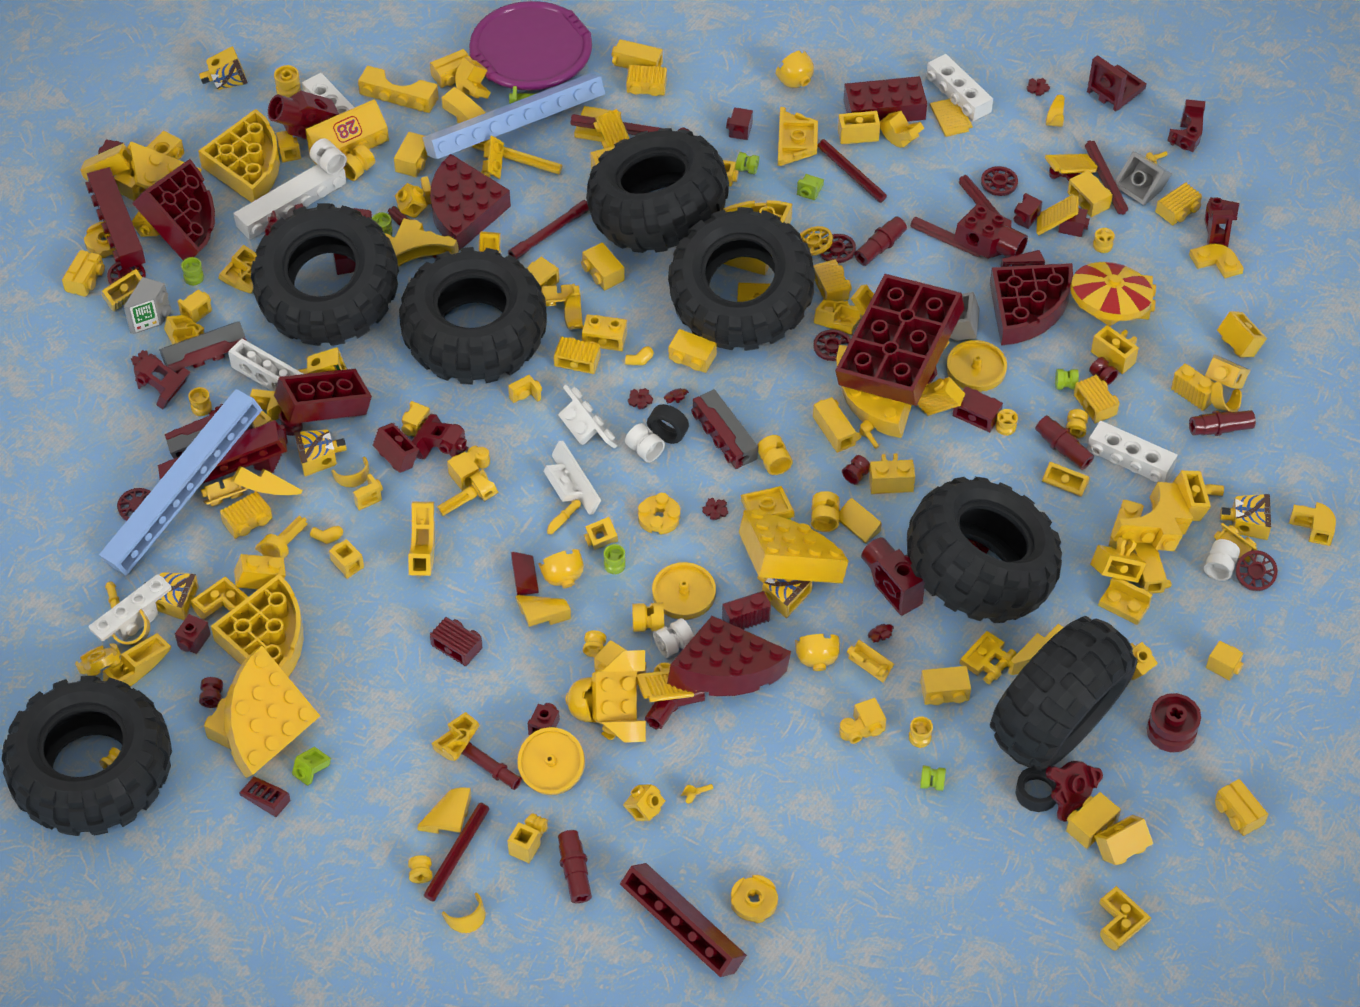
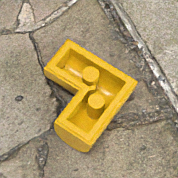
M224 576L190 601L196 614L200 618L205 619L222 606L231 611L248 596L242 590L236 588V585Z
M1117 886L1099 901V904L1114 917L1100 931L1102 941L1114 951L1119 949L1151 921V917Z

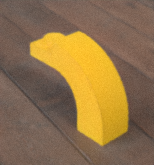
M412 501L411 548L408 554L409 575L431 576L435 550L434 502Z

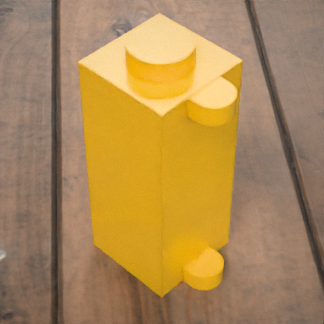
M620 39L617 46H614L611 56L613 57L612 64L614 66L629 69V65L632 64L648 67L658 66L660 68L663 64V49Z
M123 143L86 159L80 169L83 178L88 181L87 173L110 167L113 176L130 169L132 161L131 151Z
M833 397L820 400L813 405V418L837 453L855 446L856 441L861 439L860 433L855 431L839 408L838 401L834 400Z
M1136 542V547L1132 552L1146 562L1139 580L1140 588L1145 589L1151 594L1164 592L1165 588L1172 586L1171 580L1166 578L1158 550H1155L1151 543Z

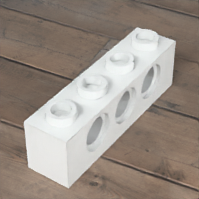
M947 54L928 62L926 73L928 80L933 82L953 104H958L962 108L964 115L975 121L992 112L993 98Z
M322 73L302 82L303 91L332 99L339 114L355 108Z
M244 339L238 341L228 351L232 368L271 391H275L279 377L303 374Z
M1101 420L1089 437L1087 450L1092 454L1145 476L1154 482L1167 481L1175 468L1178 456L1171 451Z

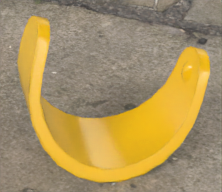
M1061 94L1055 97L1046 117L1047 126L1063 127L1065 97Z
M580 293L570 294L565 302L564 318L566 326L570 330L583 329Z
M1216 382L1211 392L1213 406L1226 412H1237L1241 406V390L1234 389L1229 401L1225 404L1223 386L1221 383Z
M365 456L362 457L365 467L356 474L344 476L336 473L334 469L331 470L335 481L344 487H356L363 484L367 480V475L370 474L367 458Z
M142 609L139 610L144 620L142 634L136 640L125 642L114 633L111 636L117 642L125 645H137L146 640L150 632V622Z
M478 893L474 895L479 905L470 915L455 918L449 916L445 911L442 912L444 920L453 930L460 933H470L482 926L486 912Z

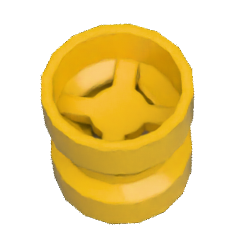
M203 387L192 389L188 394L192 413L196 416L208 415L212 410L208 390Z
M1081 409L1070 410L1067 415L1068 423L1066 428L1070 430V434L1076 439L1082 438L1086 435L1088 413Z
M918 716L911 721L909 741L913 746L923 748L930 744L933 731L931 720L927 717Z

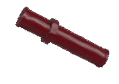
M471 742L467 744L461 753L462 755L492 774V778L496 781L500 780L511 787L512 790H516L520 786L522 778L507 769V765L497 762L472 745Z

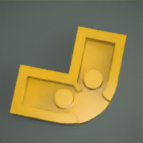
M1209 244L1190 249L1189 256L1197 269L1216 264L1224 279L1243 274L1244 268L1239 259L1230 248L1224 245Z

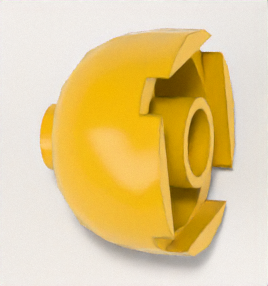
M798 50L782 60V67L779 68L778 66L775 74L785 86L798 88L810 83L814 72V64L806 51L803 50V53Z
M572 549L573 553L571 554L561 551L543 559L544 564L539 563L538 565L544 579L551 585L562 586L563 589L574 586V581L580 578L584 569L579 549Z
M812 634L799 637L800 641L795 640L797 657L805 666L813 667V671L826 670V666L832 665L840 654L839 636L830 634V638H825L824 634Z
M592 677L581 678L570 687L565 697L566 704L570 713L579 721L596 722L592 719Z

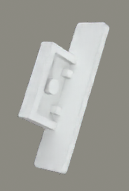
M567 384L564 385L563 388L573 401L558 415L575 438L584 445L598 432L603 440L615 449L618 446L614 441L616 437L609 429L605 430L602 426L605 424L604 421L597 414L594 415L592 413L593 407L586 400L583 401L581 399L582 393L576 387L571 388Z
M559 441L552 453V457L557 465H546L543 472L562 502L578 499L588 514L592 515L595 513L601 499L564 441Z
M155 575L90 624L89 630L101 641H105L115 632L125 641L144 626L143 617L139 612L140 609L145 612L149 622H152L159 615L155 602L171 591V585L160 575Z

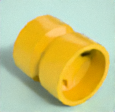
M283 65L275 70L274 80L277 94L291 97L301 91L297 68L291 65Z
M357 145L349 154L345 155L347 158L343 168L345 170V177L355 181L363 175L364 170H369L375 164L374 155L364 145Z
M779 435L767 436L757 444L758 453L769 474L779 475L791 468L793 460Z
M821 491L813 495L811 526L815 530L830 532L838 528L840 499L837 494Z
M663 602L651 603L649 606H646L645 603H633V632H645L647 628H650L651 631H657L663 628Z

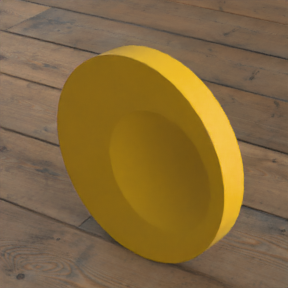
M970 340L956 345L950 351L946 369L948 376L959 387L964 389L967 386L982 392L997 387L1004 380L1007 360L1003 352L995 345L981 340Z
M689 562L674 563L663 568L654 578L652 597L654 603L663 602L665 615L674 619H694L705 614L712 607L716 597V584L712 575L705 568Z
M549 727L537 730L526 738L519 750L517 763L522 779L531 789L545 795H558L570 790L578 783L584 772L585 755L579 741L571 733L560 728Z

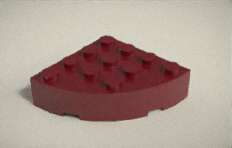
M452 154L440 164L434 174L430 192L434 224L442 236H450L457 240L459 251L511 207L509 189Z
M191 159L150 186L132 203L183 261L186 258L195 257L207 245L215 225V208L210 190H206L203 183L205 179Z
M1072 263L992 267L990 289L1001 346L1030 340L1046 332L1059 320L1069 302L1070 286L1073 278Z
M711 616L670 664L667 684L687 692L695 693L696 690L709 692V696H737L758 691L760 686L771 685L787 672L791 651Z

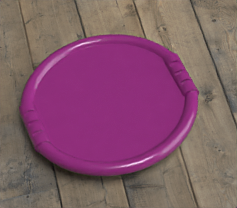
M542 1L516 2L492 11L474 28L469 43L470 57L487 69L485 77L489 81L513 89V86H517V90H542L555 87L570 80L584 68L592 51L591 32L575 13L562 6Z

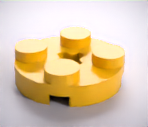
M102 221L91 225L87 229L84 242L86 249L90 253L100 254L103 259L113 255L112 251L115 250L114 248L110 249L107 240L101 239L109 237L108 234L105 235L101 223L104 222Z
M666 493L650 496L639 504L638 522L645 531L667 534L677 528L681 514L680 506L673 498L668 497ZM657 512H662V513H663V517H660L659 515H657V516H654V515H655Z
M110 643L111 648L106 649L101 645L83 654L80 657L81 662H75L78 672L88 676H96L101 672V669L119 664L121 662L119 657L121 652L117 644Z
M752 875L751 878L746 879L743 877L732 887L731 908L744 920L762 923L777 909L778 894L776 887L771 880L764 876ZM755 894L759 895L758 902H751L750 898H748L749 896H755Z

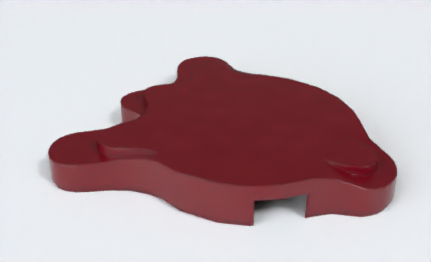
M1071 761L1061 768L1055 766L1047 768V778L1057 784L1056 789L1051 793V797L1058 804L1057 818L1060 821L1066 822L1074 810L1083 807L1084 802L1090 797L1093 788H1097L1098 783L1103 778L1100 768L1087 765L1083 761Z

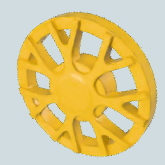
M823 226L810 227L800 233L803 242L807 243L808 247L811 248L810 253L812 256L824 253L833 242L831 231Z

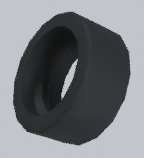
M662 404L656 406L649 415L647 427L664 442L675 444L683 439L688 431L689 422L680 410L673 406ZM662 420L668 422V423L671 424L674 428H672V427L666 425L664 422H662Z
M1034 766L1028 767L1018 776L1015 791L1017 800L1024 808L1030 811H1048L1057 803L1052 799L1051 794L1045 798H1036L1029 795L1024 789L1028 781L1042 780L1052 788V791L1055 790L1057 784L1047 778V769L1039 771Z

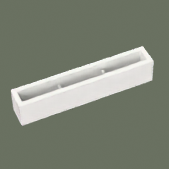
M320 165L313 166L234 212L236 227L251 240L265 231L269 223L268 217L271 216L272 211H275L277 219L282 217L285 220L293 215L294 205L302 203L303 206L308 207L320 198L346 184L345 170L342 169L335 175H329Z

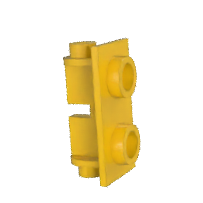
M492 135L484 143L483 157L488 158V160L483 161L481 173L489 178L493 175L500 179L504 142Z
M575 283L561 285V293H557V285L542 286L541 292L545 296L546 306H556V302L563 301L565 305L566 299L570 294L580 293L579 285H575Z
M234 476L222 480L224 484L222 489L217 481L204 486V489L200 491L203 498L207 497V500L203 501L205 504L216 506L223 503L222 499L231 497V499L244 495L243 491L248 489L232 482L231 480Z
M1221 523L1222 532L1217 531L1214 535L1216 540L1225 539L1235 543L1240 549L1239 559L1243 554L1257 550V544L1248 537L1244 539L1240 536V532L1232 525L1226 526L1224 523ZM1249 556L1244 558L1248 563L1251 561Z
M860 639L855 647L851 645L847 650L849 654L848 659L882 683H884L894 666L893 662Z

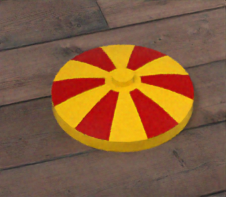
M1095 262L1082 266L1075 272L1070 286L1072 297L1081 308L1097 317L1108 320L1127 321L1139 318L1150 309L1153 300V289L1143 275L1132 268L1112 262Z

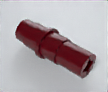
M895 216L882 227H878L874 234L868 238L867 242L854 252L856 260L861 265L866 266L887 248L893 247L894 242L907 230L904 220Z
M1252 410L1238 412L1213 411L1210 414H1201L1189 419V429L1192 435L1214 434L1215 436H1220L1222 433L1254 429L1256 425L1255 414Z
M1048 415L1044 416L1037 423L1035 430L1051 444L1053 450H1058L1081 470L1086 469L1091 464L1095 456L1070 434L1068 428L1062 427Z
M567 830L558 835L561 856L559 863L567 880L571 902L584 903L592 898L586 865L588 858L584 854L578 831Z

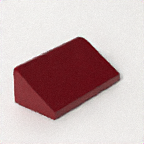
M511 552L517 595L539 593L533 556Z

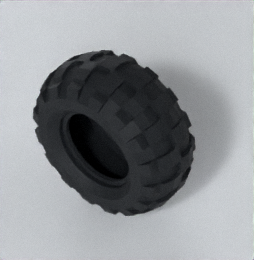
M660 128L654 132L644 131L637 133L635 137L623 139L614 144L615 148L605 151L598 158L599 163L592 167L587 184L586 200L597 229L614 245L622 249L628 247L632 249V252L644 253L647 250H655V253L668 251V248L677 246L681 239L683 240L684 237H688L689 229L700 220L704 222L712 218L711 215L725 208L729 193L728 176L723 159L718 154V151L701 135L695 136L692 131L685 129L672 131V128Z
M317 203V207L306 209L303 206L293 210V215L285 220L281 217L271 226L270 234L268 236L264 235L255 252L257 257H255V261L252 262L251 266L253 293L267 321L272 323L278 332L290 339L295 338L297 340L299 338L302 343L320 346L321 343H329L331 346L345 344L346 339L354 336L358 339L370 331L369 327L375 322L378 324L389 310L388 304L396 296L399 285L397 281L399 267L391 241L384 234L379 224L370 217L362 216L361 212L343 205L341 208H337L334 204ZM326 253L341 254L356 263L351 280L336 293L326 296H311L299 291L295 287V279L301 267L318 255Z
M737 207V211L725 212L724 209L711 215L712 218L704 222L700 220L689 229L688 237H684L683 240L679 241L673 252V262L669 265L668 282L670 296L676 314L682 323L692 330V334L715 342L717 347L733 350L734 347L744 348L745 351L759 349V345L767 342L773 344L784 338L785 332L788 329L796 328L805 317L804 312L811 305L814 295L815 272L813 259L809 247L801 239L800 233L791 224L782 223L777 215L764 210L761 213L754 212L752 208ZM735 258H755L764 262L772 269L774 278L768 289L760 296L749 301H728L716 295L710 288V282L716 270L725 262Z
M474 247L461 248L460 253L451 254L447 251L437 255L434 263L426 262L418 269L414 277L408 282L401 297L402 303L399 308V319L405 345L408 349H411V355L426 370L431 369L433 374L446 381L453 377L457 378L460 384L473 385V380L485 379V383L498 381V378L503 373L512 375L520 370L525 361H529L541 344V338H543L546 332L545 296L541 292L540 284L528 268H525L519 260L511 255L504 258L495 249L486 248L484 252L474 251ZM468 303L488 304L502 312L501 316L492 323L475 328L456 326L444 318L454 308Z
M975 476L973 480H969L966 477H959L944 483L940 487L934 488L923 497L909 522L907 530V556L910 557L912 562L911 568L915 576L922 578L925 582L923 587L932 596H938L945 602L944 606L954 612L957 610L964 612L968 618L977 621L988 618L993 623H1005L1007 620H1017L1020 617H1024L1038 609L1047 600L1060 578L1062 565L1061 540L1058 532L1051 529L1052 521L1046 513L1040 512L1034 506L1035 502L1027 496L1019 495L1012 490V487L1001 482L999 484L992 483L988 478ZM968 539L978 542L983 546L987 547L993 553H995L1001 560L991 557L986 553L982 552L977 547H975Z
M1087 616L1076 619L1057 632L1025 665L997 703L991 718L990 728L995 732L994 738L999 747L1018 764L1029 768L1034 766L1039 771L1057 764L1066 757L1105 716L1132 679L1138 659L1133 655V648L1128 639L1108 622L1097 618L1092 620Z
M95 675L81 676V680L68 683L67 679L53 683L52 690L45 694L39 691L28 700L25 711H18L9 727L7 739L4 741L1 760L4 766L3 775L11 796L19 809L29 814L31 820L47 829L57 828V831L62 834L79 836L81 832H90L95 836L108 833L107 828L121 824L124 827L133 822L137 817V813L141 809L147 810L158 797V788H162L163 784H165L171 768V740L162 713L156 710L154 702L141 691H137L134 688L131 689V686L127 683L110 677L107 681H101ZM103 735L111 737L122 744L121 751L113 763L96 774L72 777L61 774L53 769L55 759L61 750L72 741L81 737Z

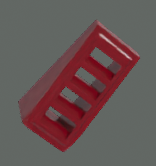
M1040 250L1003 258L1001 267H1010L1009 265H1045V259Z
M255 776L239 792L240 796L274 817H277L291 801L288 792ZM254 785H257L258 787L252 793H250L249 791L254 787ZM261 789L264 790L259 796H256ZM268 793H270L266 800L263 799ZM274 797H276L273 803L270 802Z

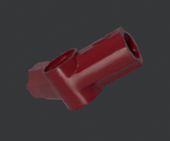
M696 690L694 697L656 701L645 716V721L656 730L662 729L671 714L679 706L705 701V693Z

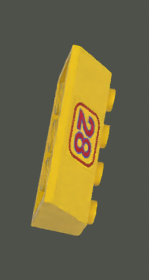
M375 99L306 129L309 153L313 144L323 138L328 139L345 155L349 154L359 144L371 149L389 141L388 127Z

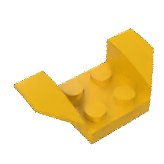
M645 650L622 651L604 669H599L592 673V719L603 724L624 743L646 742V721L637 720V671H645Z

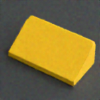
M1050 461L1042 478V482L1081 497L1090 481L1089 476Z
M850 498L839 511V522L865 544L881 532V521L853 498Z

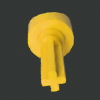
M484 469L470 476L472 486L467 487L464 491L437 506L442 516L469 500L476 498L477 495L485 502L498 494L494 482L488 480Z
M299 515L278 536L275 534L266 535L256 545L255 550L259 551L263 556L285 559L289 554L287 545L308 525L306 523L307 519Z

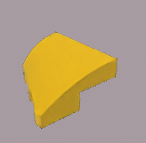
M243 245L232 256L231 262L220 272L218 279L238 290L252 293L251 266L252 262L255 261V257H257L256 253Z
M823 300L815 309L814 324L852 335L863 316L856 306H850L848 301L835 302Z
M187 315L166 317L164 330L172 344L204 333V327L194 323L193 319Z
M525 595L515 596L519 609L524 614L529 627L546 621L553 625L571 619V609L565 599Z
M464 712L448 723L450 731L431 743L433 749L448 760L456 761L479 728L478 721L467 712Z
M460 787L449 790L418 824V831L439 834L441 829L461 833L464 818L467 817L472 798L471 788Z

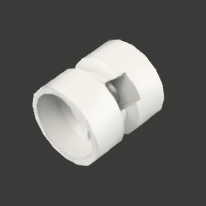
M323 138L316 141L310 149V158L329 175L339 173L346 164L347 158L345 154L328 139Z
M644 423L635 425L625 438V444L633 451H636L648 463L657 459L665 447V442L659 436L653 434Z
M1225 539L1213 542L1210 555L1204 566L1205 573L1218 581L1230 579L1240 554L1239 547Z
M682 618L671 623L669 628L663 627L653 633L655 644L665 658L678 653L679 648L684 649L694 637L690 626Z

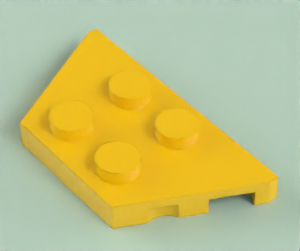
M780 107L777 166L817 155L818 121L807 118L797 112L795 115L786 112L785 107Z
M130 141L128 144V150L131 151L132 156L131 165L135 172V183L142 188L148 189L184 163Z

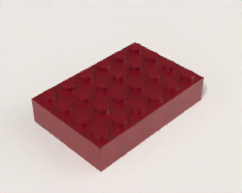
M884 274L835 370L838 384L917 406L964 310L962 293Z

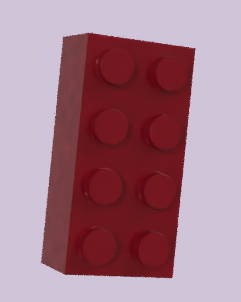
M920 76L844 84L843 101L846 113L877 111L880 122L889 113L902 111L907 122L926 120L927 100Z
M356 368L281 376L278 378L274 397L289 424L367 415L372 398Z

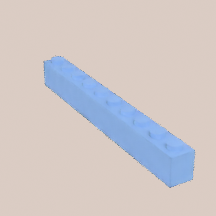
M589 73L424 136L422 138L427 156L439 159L488 140L491 135L496 137L605 95L601 76Z
M237 389L228 397L197 437L101 551L99 556L110 567L127 576L260 414L262 409L254 398Z

